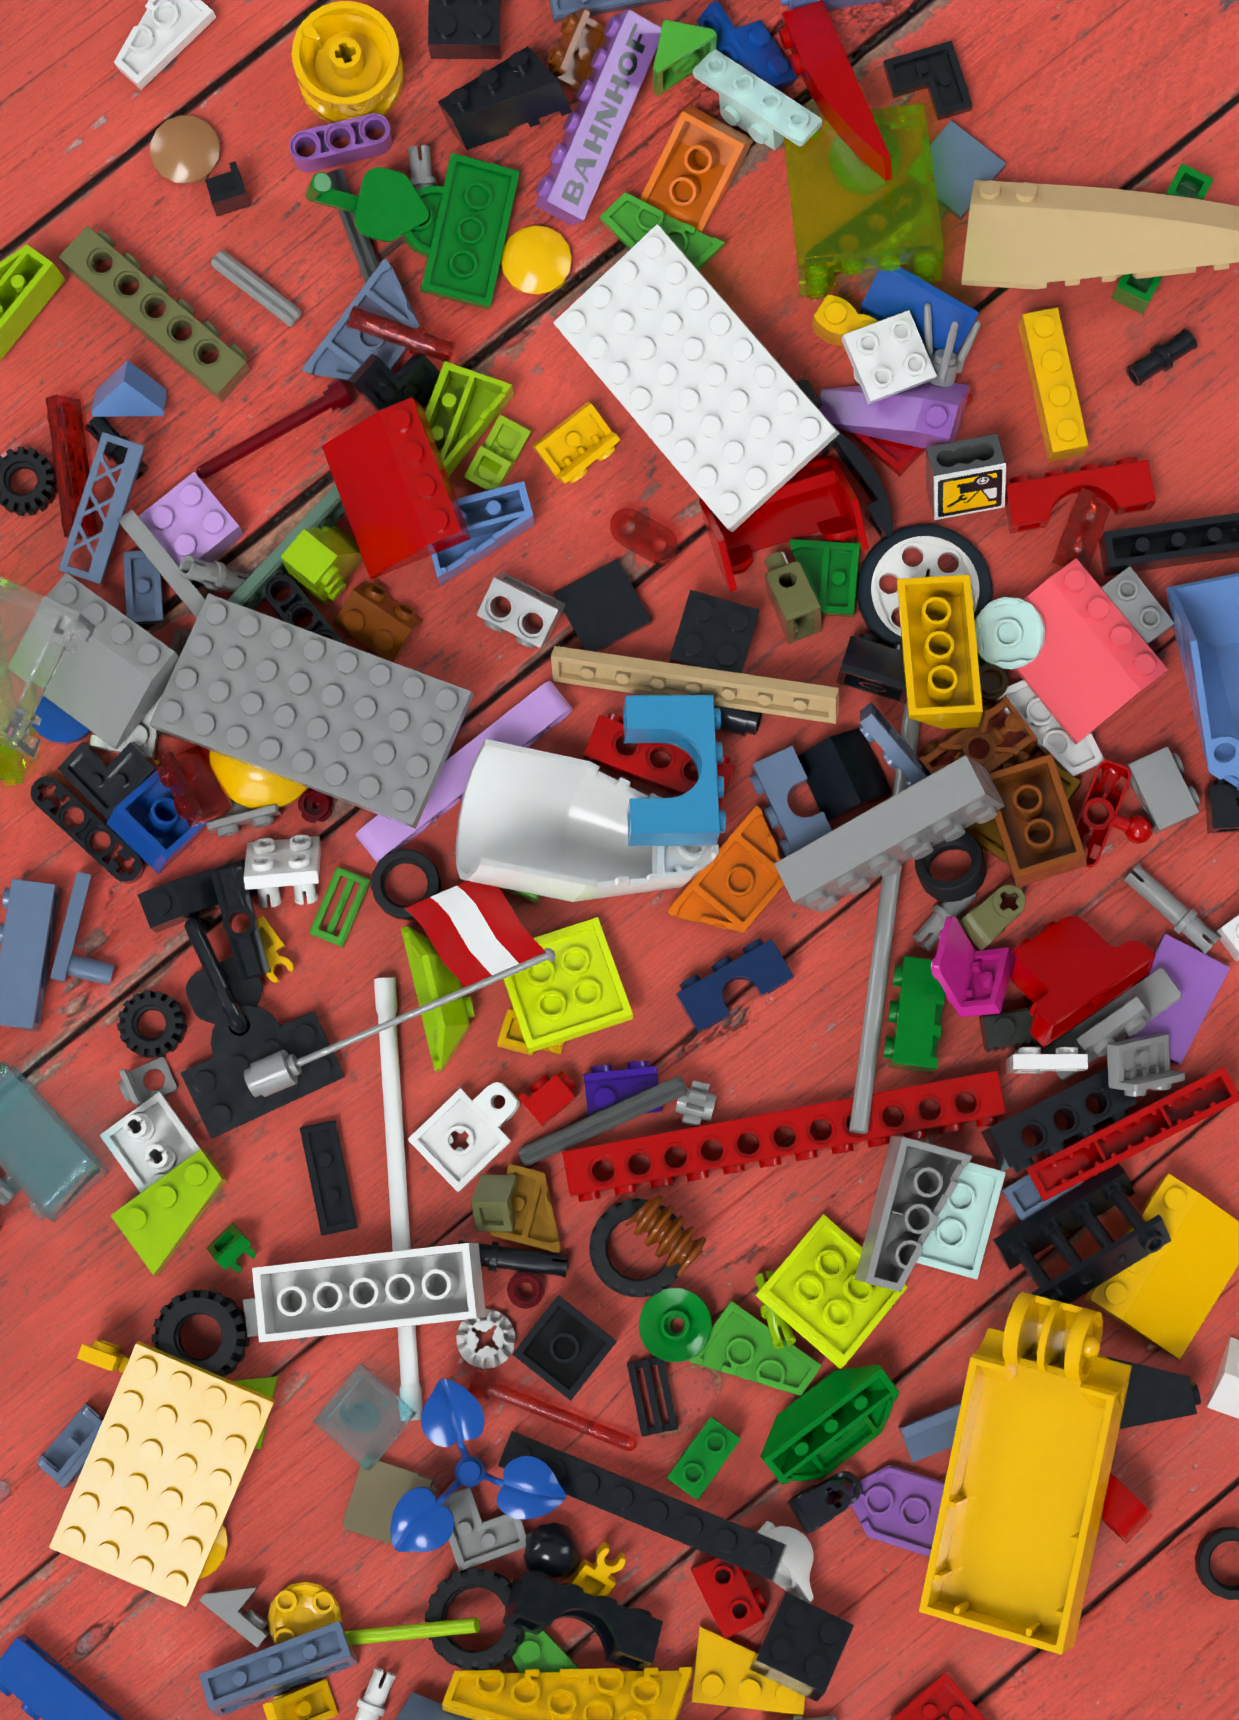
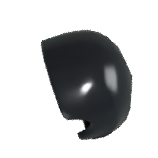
M555 1522L544 1524L526 1536V1548L523 1557L528 1571L543 1572L550 1577L549 1580L554 1582L563 1581L570 1577L571 1573L575 1572L580 1559L579 1545L575 1533L568 1526Z

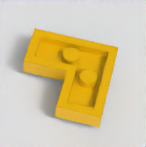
M100 1339V1341L94 1340L92 1344H82L77 1359L109 1371L124 1373L130 1357L119 1353L121 1346Z

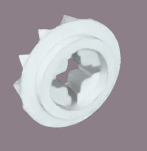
M485 1309L486 1318L462 1320L456 1334L458 1351L467 1363L482 1369L494 1368L504 1363L512 1354L515 1346V1331L511 1322L502 1313L491 1309ZM494 1325L497 1326L492 1339L496 1342L495 1345L499 1349L496 1350L494 1347L491 1348L486 1345L483 1349H479L478 1352L474 1351L478 1347L479 1338L476 1336L473 1328L486 1332L492 1329Z

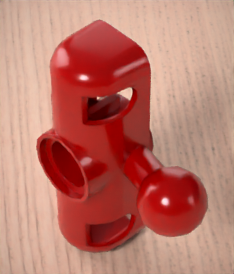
M1103 760L1097 765L1075 822L1081 843L1086 842L1088 848L1087 866L1085 867L1089 868L1094 867L1098 863L1112 827L1124 831L1127 839L1136 844L1146 842L1151 837L1153 831L1152 823L1147 817L1135 815L1128 818L1117 813L1129 784L1131 771L1126 766L1110 760ZM1101 768L1103 769V772L1100 777L1099 783L1095 782V780ZM1120 777L1127 778L1122 792L1116 790ZM1095 803L1102 804L1107 810V817L1101 824H1093L1087 816L1089 807ZM1094 844L1100 846L1096 859L1089 858Z

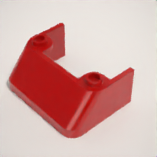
M819 457L810 460L733 532L723 525L701 497L699 499L702 516L718 566L730 592L737 590L733 574L745 572L753 563L754 557L752 552L790 541V539H797L816 532H820L823 538L832 542H844L851 536H854L862 551L869 550L858 498L838 462L832 457Z

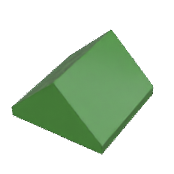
M663 19L653 67V92L657 97L692 75L693 69L709 53L716 50L717 34L714 29Z

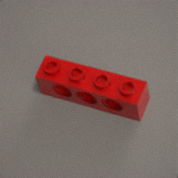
M609 713L608 717L598 716L583 755L584 760L677 796L685 794L697 783V781L688 780L684 774L685 769L689 765L695 764L684 750L666 743H636L637 749L632 755H622L617 751L616 747L624 739L623 717ZM660 751L667 753L671 758L670 764L661 769L654 767L650 762L651 756ZM722 755V764H717V776H723L724 797L718 798L719 811L735 772V766L729 764L731 759Z

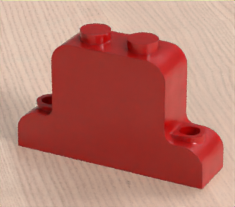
M1067 916L1057 923L1055 921L1048 923L1039 935L1031 940L1028 938L1022 940L1013 951L1015 960L1010 974L1011 980L1034 1003L1029 1011L1033 1016L1030 1025L1031 1035L1045 1047L1148 977L1156 954L1139 941H1128L1118 947H1112L1083 919L1076 916Z

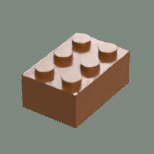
M1052 754L989 773L1005 805L997 810L998 814L994 817V821L1016 887L1025 886L1087 866L1086 855Z

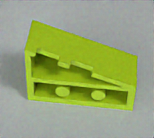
M27 244L0 262V361L66 280L53 262Z
M444 361L425 415L449 477L513 398L514 391L512 384Z
M334 525L332 528L324 526L322 530L318 527L303 529L281 555V559L290 577L324 606L330 599L334 602L342 595L347 587V584L344 582L363 560L356 539L338 525Z
M200 1149L110 1216L151 1273L155 1276H160L169 1260L183 1244L189 1232L199 1218L203 1216L228 1180L207 1151Z

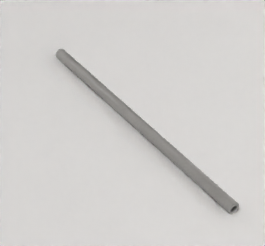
M905 703L900 736L916 754L920 722L908 718L907 703ZM899 768L895 772L892 797L908 788L905 782L907 777ZM901 870L889 877H882L849 1128V1131L854 1133H868Z

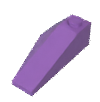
M927 382L869 405L860 385L827 388L821 390L819 398L822 402V407L820 411L837 430L926 449L928 446L956 441L970 386L954 383L949 387H940Z

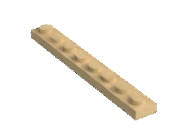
M554 646L551 654L554 682L640 695H713L714 706L836 724L839 715V688L560 646Z

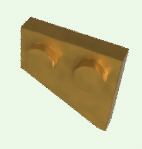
M509 1164L506 1175H515L517 1180L511 1198L516 1223L512 1232L491 1231V1236L560 1253L561 1246L545 1173Z

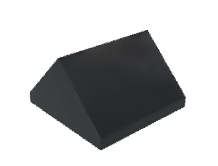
M860 728L830 736L797 756L808 778L807 785L820 812H824L828 822L892 793Z

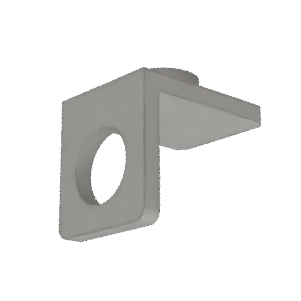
M163 1057L131 1071L126 1069L119 1071L122 1081L118 1082L125 1100L127 1102L132 1100L133 1104L137 1106L142 1105L158 1092L165 1096L178 1089L166 1059ZM154 1069L160 1070L165 1077L163 1087L157 1091L147 1089L144 1084L146 1073Z

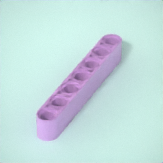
M551 681L544 683L445 761L416 829L377 815L355 834L356 838L376 863L388 853L400 850L463 799L471 767L485 739L528 748L564 720L573 711V707Z

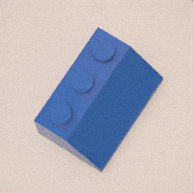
M884 259L861 304L859 314L868 315L881 321L910 310L925 346L924 305L929 303L932 316L933 354L937 350L945 349L951 324L956 321L958 323V330L953 352L958 357L974 322L977 321L979 312L891 261Z

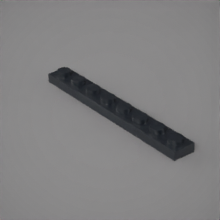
M511 1431L498 1464L499 1467L505 1469L510 1461L520 1456L536 1457L550 1467L566 1495L762 1577L774 1580L787 1544L525 1435Z

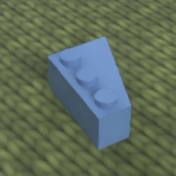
M524 481L457 499L471 539L431 555L440 586L535 525Z

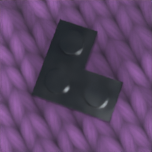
M952 41L883 61V68L893 98L927 88L938 121L972 111L973 105Z
M416 351L396 374L378 356L371 354L348 380L378 412L411 397L421 404L434 390L440 371L419 351Z
M82 742L57 769L106 819H109L114 808L160 767L135 742H130L109 765L86 742Z

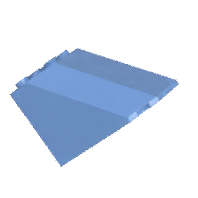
M1239 573L1167 587L1166 590L1170 617L1174 622L1173 630L1207 769L1210 774L1220 780L1223 778L1239 790Z

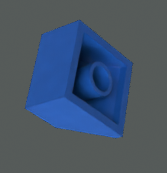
M164 763L114 808L107 825L159 874L191 844L207 826L206 823L216 816V813Z

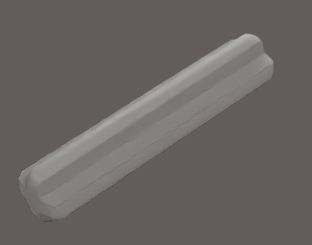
M220 250L213 257L211 264L214 269L285 324L292 327L300 319L302 313L297 306L226 251Z

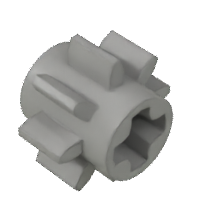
M693 1080L691 1088L687 1087L688 1092L686 1095L678 1098L675 1112L684 1115L682 1123L698 1127L701 1119L711 1121L717 1095L708 1093L710 1084Z

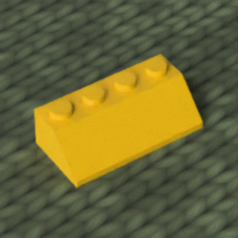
M970 575L897 579L908 718L941 729L979 727L983 707Z

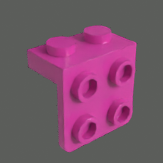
M951 916L946 917L944 927L939 933V946L936 957L932 960L931 970L934 978L939 981L944 989L948 1002L952 1003L960 1017L999 1014L1002 1010L1014 955L1009 947L975 951L957 918Z

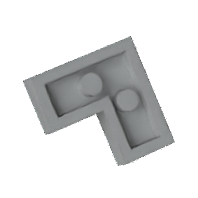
M471 1487L454 1492L442 1504L452 1512L454 1517V1528L449 1543L459 1571L526 1547L525 1539L527 1534L522 1520L503 1514L483 1522Z

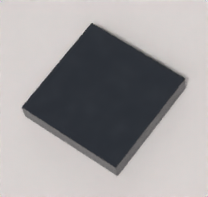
M618 559L554 593L557 600L566 604L563 612L584 650L599 652L652 623Z

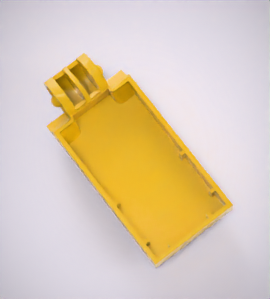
M1021 1292L1012 1305L1005 1331L989 1327L979 1349L971 1355L919 1612L1063 1655L1075 1646L1132 1365L1113 1361L1098 1354L1103 1331V1318L1100 1312Z

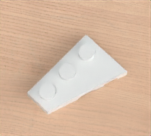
M148 0L145 5L147 10L139 25L133 27L114 61L117 69L142 90L216 18L213 10L202 0Z
M1025 680L1009 686L1000 698L993 700L997 702L1006 696L1038 738L1037 745L1047 755L1052 754L1055 764L1073 777L1097 767L1104 760L1092 734H1089L1079 743L1075 744L1040 699L1029 688ZM1008 708L1004 710L1007 715L1011 713Z

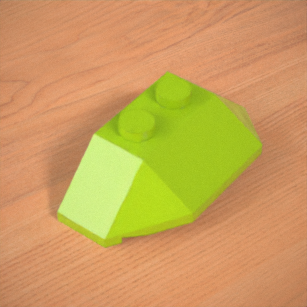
M408 926L402 927L401 931L419 1007L462 989L461 982L442 962L430 939ZM462 996L421 1014L436 1073L445 1070L471 1028L469 1018L475 1017L471 996Z

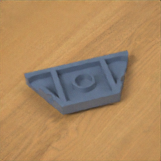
M383 259L303 366V371L308 374L349 381L348 379L371 354L378 356L391 371L395 368L422 332V327L390 262Z

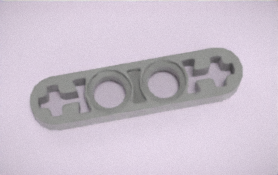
M131 509L117 521L197 618L205 599L189 579L180 576L182 571L179 570L178 565Z

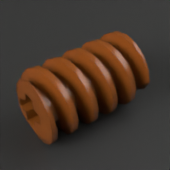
M659 1195L651 1200L649 1199L630 1218L625 1226L637 1222L634 1235L640 1236L647 1232L648 1236L644 1243L647 1247L658 1242L659 1246L655 1255L661 1257L669 1253L670 1256L666 1266L670 1268L679 1263L681 1265L677 1273L679 1277L703 1252L702 1249L707 1239L701 1237L693 1241L692 1237L696 1230L693 1226L682 1231L681 1227L685 1218L680 1216L671 1220L670 1217L674 1207L670 1205L661 1210L659 1207L663 1197Z

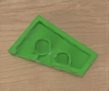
M626 192L599 216L600 221L629 250L658 224L699 271L725 247V242L697 231L695 227L664 214L663 211Z
M730 1301L713 1325L706 1347L697 1356L688 1361L799 1396L804 1393L822 1367L821 1364L794 1345L788 1346L783 1337L782 1340L785 1348H774L769 1327L732 1301Z

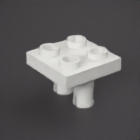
M910 310L844 334L841 338L854 369V379L860 384L868 405L930 382L937 377Z
M296 835L290 839L273 840L271 838H260L254 842H247L244 868L245 890L257 889L260 907L268 908V894L270 895L271 907L280 905L282 900L279 887L282 886L294 887V901L297 904L304 905V891L307 896V904L317 901L318 895L315 884L319 883L320 836Z
M161 1092L155 1094L100 1134L102 1140L140 1193L201 1149Z

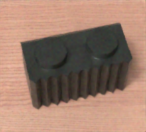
M1031 1007L1001 1011L999 1014L981 1015L979 1021L984 1050L986 1052L991 1050L996 1052L999 1048L1003 1051L1005 1048L1026 1047L1028 1044L1030 1046L1034 1044L1040 1045L1030 1033V1025L1033 1016L1029 1013Z

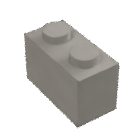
M1168 747L1126 766L1131 771L1129 783L1145 816L1152 823L1154 835L1187 821L1199 813L1197 808L1200 805L1199 797L1193 786L1187 787L1181 775L1185 772L1181 759L1177 753L1171 754Z

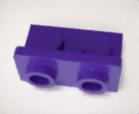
M635 1061L627 1063V1069L613 1071L612 1065L590 1067L591 1073L583 1074L588 1116L658 1085L657 1066L649 1067V1061ZM661 1106L645 1114L662 1112Z

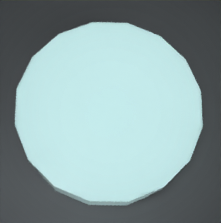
M1002 597L993 600L981 610L974 621L977 652L986 662L1001 669L1012 670L1028 665L1038 657L1045 644L1046 627L1042 615L1034 605L1021 598Z

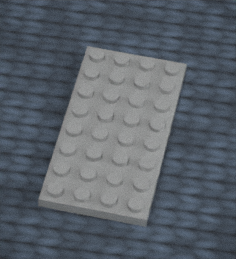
M208 593L149 725L164 733L416 829L474 695L469 690Z

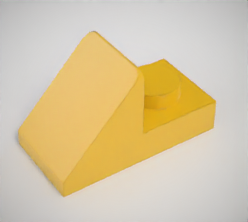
M327 1679L275 1696L273 1700L263 1704L267 1720H327L338 1715Z

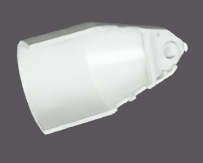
M485 739L473 762L463 794L456 837V867L460 879L576 902L683 887L714 861L719 854L718 844L696 846H628L627 809L629 799L661 797L653 793L647 796L629 787L630 781L622 777L616 780L598 771L600 766L587 760Z

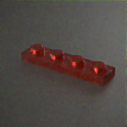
M56 394L46 398L47 419L50 427L52 455L56 472V487L59 494L61 524L64 537L69 538L90 469L80 399ZM91 497L86 511L95 507ZM95 511L84 516L81 524L88 539L98 534ZM79 532L77 539L83 540V538H82V536H81V534H80V532Z

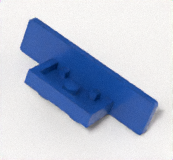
M718 1L711 2L697 19L700 27L714 29L716 32V50L777 90L791 86L798 78L762 20L735 28Z

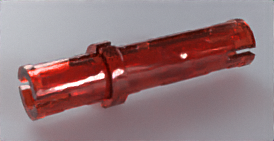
M353 306L349 317L351 320L347 321V328H352L410 350L409 353L415 356L420 353L442 362H450L453 353L451 351L455 349L456 342H450L428 334L425 328L419 326L415 329L360 309L357 306Z

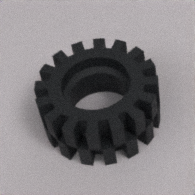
M17 447L18 451L15 452L9 449L6 451L7 456L3 458L0 455V504L7 511L15 512L19 516H24V513H28L30 516L36 515L35 511L38 509L43 512L47 509L45 504L48 501L52 504L54 501L53 493L58 492V485L56 484L58 477L53 466L42 453L39 454L33 448L26 450L24 447ZM29 469L36 473V487L28 494L15 493L11 488V478L18 470Z
M148 990L142 994L136 993L130 1001L127 1000L123 1004L125 1007L123 1011H119L118 1017L120 1022L117 1023V1029L121 1033L120 1038L131 1051L147 1058L166 1056V1053L176 1050L178 1043H182L184 1039L182 1036L187 1028L184 1020L186 1016L182 1012L179 1003L170 996L159 991L152 992ZM150 1010L161 1012L166 1020L164 1032L156 1038L144 1037L138 1028L140 1017Z

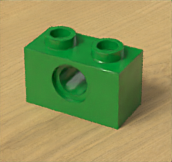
M709 1416L671 1469L667 1479L698 1500L741 1438L712 1416Z

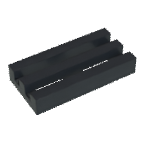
M655 1357L627 1363L641 1436L678 1430L664 1361ZM653 1365L658 1366L669 1419L667 1424H662L650 1368ZM643 1368L655 1425L653 1427H647L636 1369Z

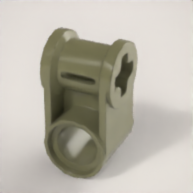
M1002 886L983 903H979L959 923L965 934L982 951L1006 930L1005 927L1020 915L1025 907V895L1016 886ZM1004 893L1009 897L1014 894L1018 898L1014 903L1017 909L1013 911L1007 908L1003 911L1000 908L1002 903L1000 895Z

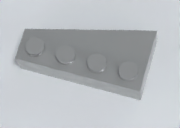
M891 1136L854 1280L901 1292L923 1250L924 1242L930 1231L934 1230L943 1206L948 1197H951L957 1186L956 1182L964 1167H967L972 1155L902 1136Z

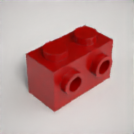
M715 1556L691 1568V1572L724 1639L765 1619L761 1611L767 1608L764 1598L758 1587L750 1589L744 1577L750 1574V1571Z

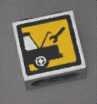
M998 434L926 447V490L934 520L1005 507L1006 463Z

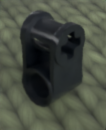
M841 1471L817 1485L814 1484L788 1500L787 1503L806 1534H809L844 1512L859 1499L862 1493V1485L855 1474L849 1471ZM841 1490L843 1494L840 1495L837 1491Z

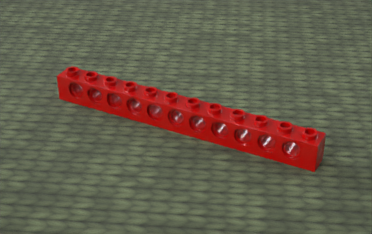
M998 1071L874 1093L872 1095L867 1134H853L846 1126V1120L852 1113V1097L562 1152L569 1193L571 1197L578 1196L579 1202L600 1199V1191L614 1189L615 1195L637 1192L636 1185L650 1182L651 1189L673 1185L672 1178L686 1175L687 1181L691 1182L709 1178L708 1171L723 1168L724 1175L744 1172V1164L759 1162L760 1168L781 1165V1157L795 1155L796 1161L818 1158L817 1151L831 1148L832 1155L854 1151L853 1144L867 1141L868 1148L888 1145L890 1142L889 1137L904 1135L906 1138L915 1140L925 1138V1130L940 1128L941 1134L962 1131L961 1124L976 1121L977 1128L998 1124L997 1117L1006 1114ZM965 1093L973 1098L974 1109L971 1113L964 1114L957 1110L955 1099L958 1094ZM930 1100L937 1105L938 1116L935 1120H925L920 1116L919 1105L922 1101ZM895 1107L902 1113V1122L898 1127H889L884 1123L882 1114L886 1108ZM821 1120L829 1125L831 1132L828 1139L818 1141L811 1136L810 1126L813 1122ZM786 1127L794 1133L793 1145L782 1148L775 1143L774 1132L778 1128ZM744 1134L755 1136L759 1144L758 1150L750 1155L743 1154L737 1146L740 1136ZM716 1141L721 1145L723 1153L720 1159L717 1161L704 1159L701 1154V1147L705 1142ZM677 1147L685 1152L687 1159L682 1167L672 1168L667 1165L665 1154L669 1149ZM642 1154L649 1159L650 1168L647 1173L636 1175L630 1171L629 1161L634 1155ZM600 1161H607L614 1167L613 1177L606 1182H600L593 1176V1167Z

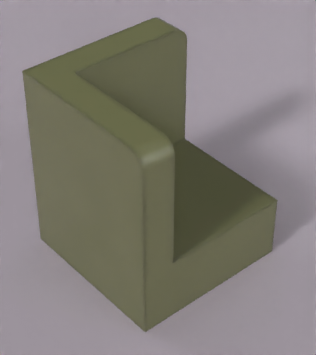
M481 1174L471 1200L477 1231H513L516 1222L511 1198L517 1184L515 1175Z

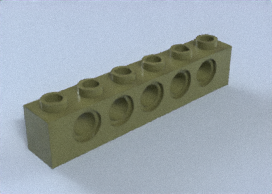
M86 226L60 254L59 259L64 268L223 403L251 372L245 361L248 356L234 343H231L228 347L219 339L222 334L210 322L205 320L201 324L192 315L195 311L183 299L179 297L175 301L166 294L169 289L160 279L154 275L150 278L145 276L140 271L142 265L132 255L126 252L122 256L113 248L116 243L105 232L99 230L95 233ZM104 260L113 262L112 267L107 272L100 273L96 271V267L100 262ZM127 284H139V289L135 294H122L123 288ZM161 305L166 307L165 313L161 317L151 318L148 316L149 311L154 306ZM189 328L192 330V335L189 339L185 341L175 339V335L180 329ZM208 351L219 353L218 359L211 364L201 362L202 356Z

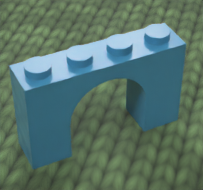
M713 695L625 696L623 706L624 743H666L677 746L692 758L698 771L697 783L683 795L673 798L629 799L627 809L628 846L716 845L719 834L725 833L726 814L725 811H719L718 798L724 797L723 776H717V764H722V742L715 741V730H720L721 712L720 708H714Z

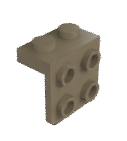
M373 1458L364 1459L346 1509L343 1527L346 1530L392 1544L391 1520L398 1501L405 1493L418 1487L429 1489L436 1498L438 1489L432 1487L435 1478Z

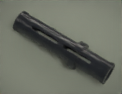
M459 1240L458 1244L472 1242H464L463 1240ZM492 1241V1245L479 1243L481 1266L489 1267L488 1271L496 1272V1268L566 1278L569 1254L499 1246V1242Z

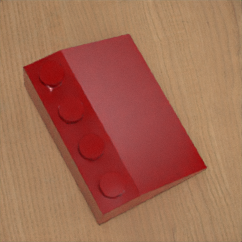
M413 397L376 412L322 445L370 579L471 539L424 409Z

